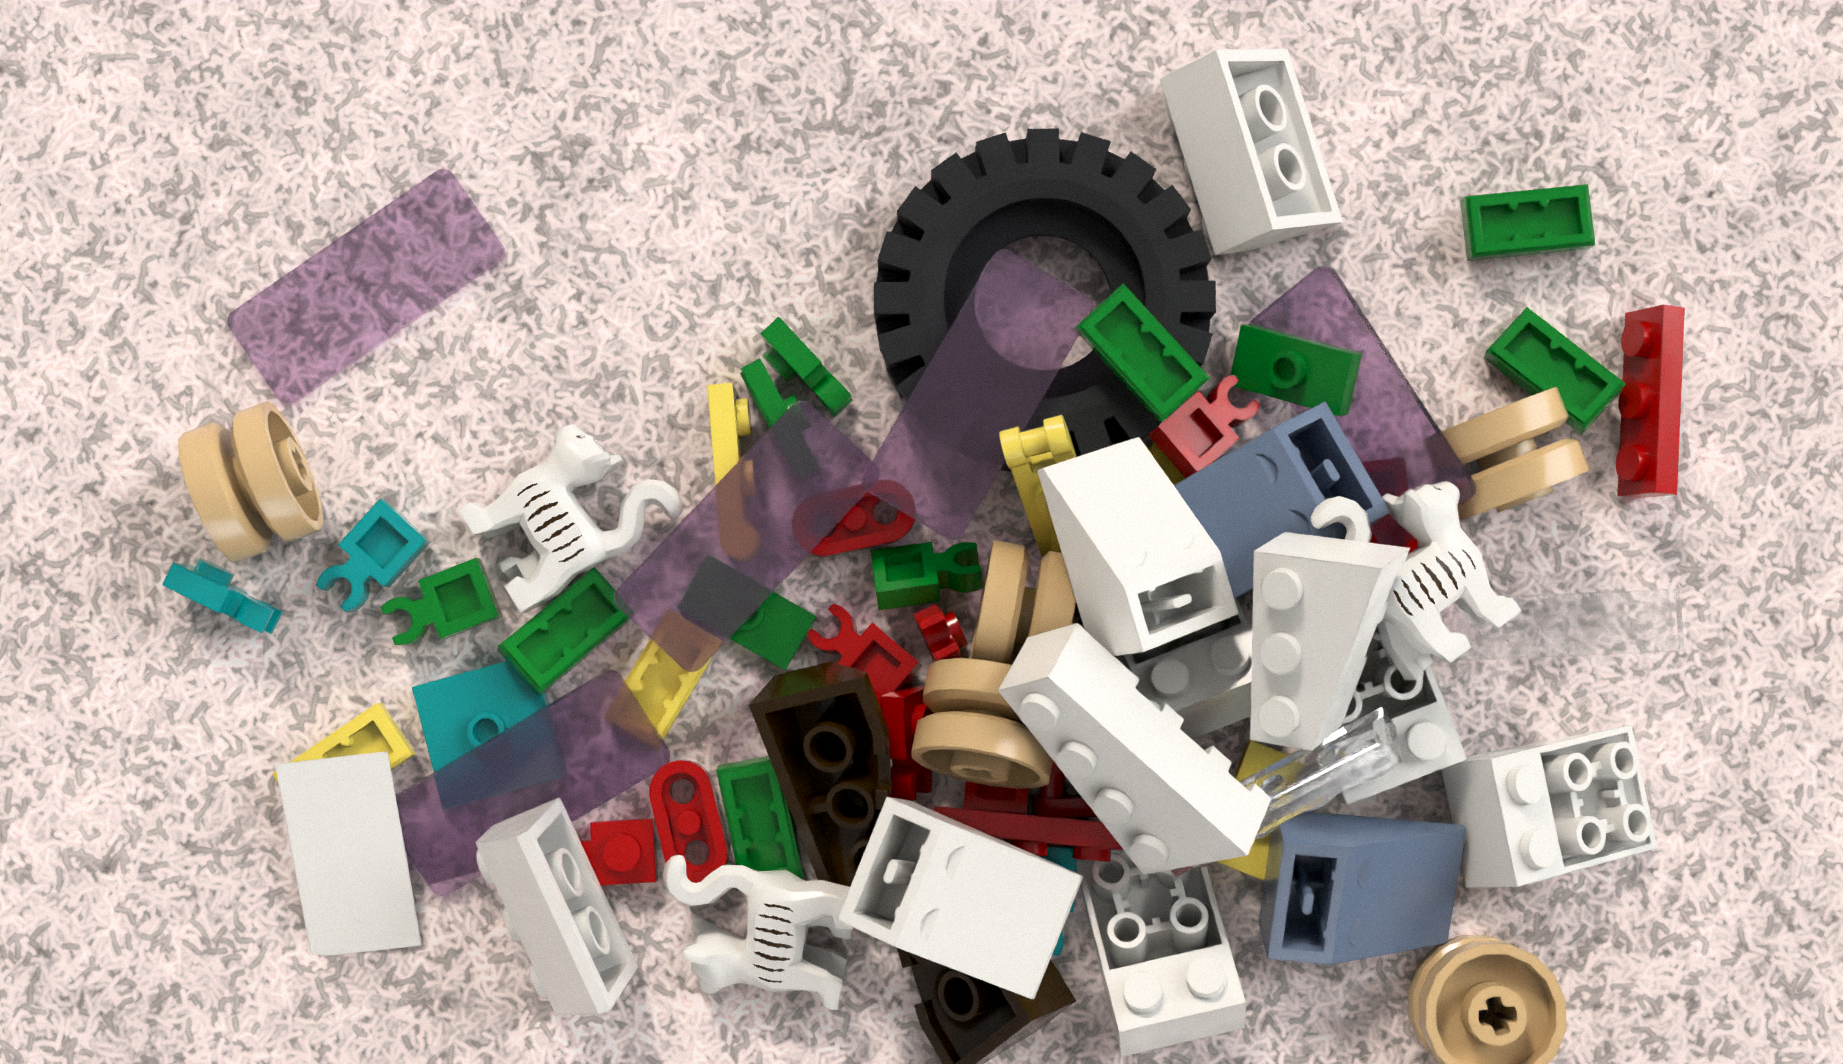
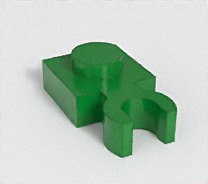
M779 316L760 333L764 343L769 347L762 354V357L786 383L796 376L834 417L853 401L852 395L822 365V362Z
M932 542L870 550L878 610L941 602L939 589L950 588L957 592L969 593L983 588L977 543H958L941 553H934Z
M479 558L471 559L418 580L424 596L422 599L414 600L397 597L388 600L380 607L385 615L406 610L412 618V624L408 631L392 637L395 645H412L417 643L425 636L428 627L435 625L440 639H448L503 617L482 560Z

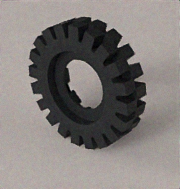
M1059 128L1027 129L1026 139L1009 141L1005 132L977 141L975 152L963 158H960L957 152H955L931 170V180L921 190L916 186L913 188L897 210V221L892 231L886 232L877 260L878 273L876 282H874V319L879 348L885 360L887 373L900 398L906 400L914 411V417L934 437L939 435L953 445L954 451L980 464L982 460L1002 466L1001 470L1011 472L1004 457L999 432L1018 426L1021 432L1044 426L1043 419L1063 415L1077 457L1139 437L1142 440L1160 424L1093 350L1072 365L1056 370L1041 371L1017 366L1004 359L989 345L979 328L975 314L976 287L982 271L992 257L1015 241L1033 236H1052L1068 240L1083 248L1101 267L1109 284L1111 294L1124 283L1200 367L1204 364L1213 335L1209 333L1210 320L1216 313V281H1209L1207 265L1212 258L1202 229L1193 231L1187 220L1191 209L1175 187L1171 185L1164 190L1153 179L1156 168L1132 151L1125 159L1109 152L1108 149L1111 143L1109 140L1083 132L1080 133L1078 141L1059 139Z

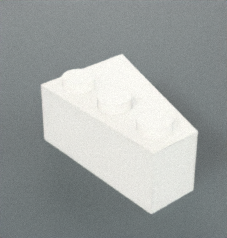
M1284 532L1254 550L1250 740L1313 751L1341 727L1368 656H1366V652L1376 626L1384 617L1389 604L1386 602L1398 570L1405 563L1410 548Z

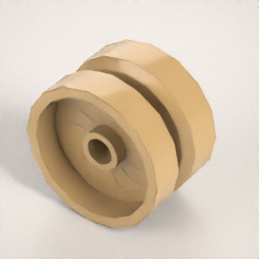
M1557 387L1503 406L1424 439L1436 469L1449 471L1475 460L1478 464L1480 472L1452 482L1459 489L1460 493L1457 505L1459 521L1493 508L1501 512L1553 492V485L1591 470L1579 440L1565 438L1540 449L1537 448L1534 437L1563 426L1569 417Z
M265 401L237 412L232 420L231 432L218 423L210 422L184 432L178 440L179 460L191 500L205 530L218 550L229 561L241 562L267 552L271 545L273 532L283 540L293 542L321 531L324 524L323 508L312 473L295 433L284 415L274 404Z
M993 540L969 659L1010 664L1013 646H1023L1027 637L1076 624L1078 606L1062 553L1049 551L1040 560L1034 588L1025 586L1029 564V555L1025 546Z
M965 658L938 660L929 665L923 692V704L934 714L917 721L911 751L912 759L917 763L939 774L959 780L1015 789L1038 788L1048 785L1053 764L1052 758L998 691L1012 665Z
M1460 935L1448 940L1446 944L1436 945L1417 964L1408 987V1018L1417 1040L1441 1064H1548L1557 1055L1567 1029L1566 1000L1556 976L1535 955L1489 935ZM1487 999H1489V1001H1490V1008H1489V1010H1488L1487 1004H1486V1000H1487ZM1479 1010H1488L1484 1016L1479 1017Z

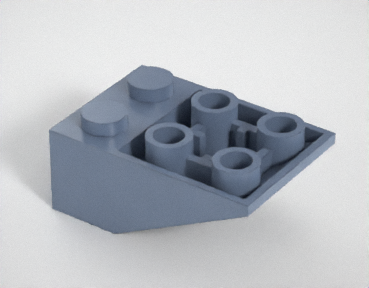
M1326 402L1273 427L1174 485L1220 550L1234 600L1253 591L1254 550L1280 534L1290 532L1345 539L1347 531L1343 523L1335 522L1320 529L1312 525L1311 516L1313 511L1325 499L1341 496L1356 501L1367 513L1370 528L1390 513Z
M1274 809L1259 916V927L1267 959L1332 965L1446 944L1448 942L1466 835L1465 825Z

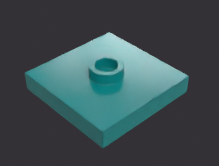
M507 661L412 687L443 808L568 774L547 693L544 692L538 697Z

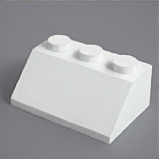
M1288 49L1214 50L1159 79L1166 99V113L1174 125L1184 156L1185 173L1193 185L1203 216V230L1211 242L1215 255L1251 251L1343 222Z
M560 797L492 825L475 842L478 848L476 853L477 864L485 881L490 885L495 884L504 903L503 917L509 934L516 942H522L532 963L530 965V975L537 993L543 999L548 998L556 1016L599 1015L611 1010L635 973L638 965Z

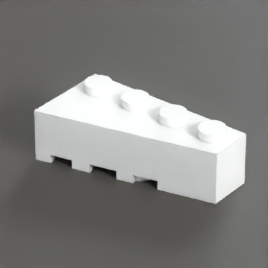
M1078 623L1027 637L998 691L1143 875L1242 857L1249 854L1272 799L1256 784L1246 789L1228 772L1232 762L1214 746L1204 751L1180 729L1184 719L1167 703L1161 705L1144 697L1135 688L1139 678Z

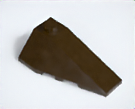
M826 662L774 675L752 700L749 707L817 879L850 887L886 797L892 798L889 729L867 672L833 662Z
M897 948L902 968L910 966L912 968L922 1002L914 1005L920 1026L942 1064H984L1037 1032L1076 1002V999L1051 959L1035 998L1030 999Z

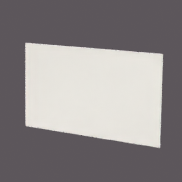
M388 751L275 764L310 953L332 956L422 946Z

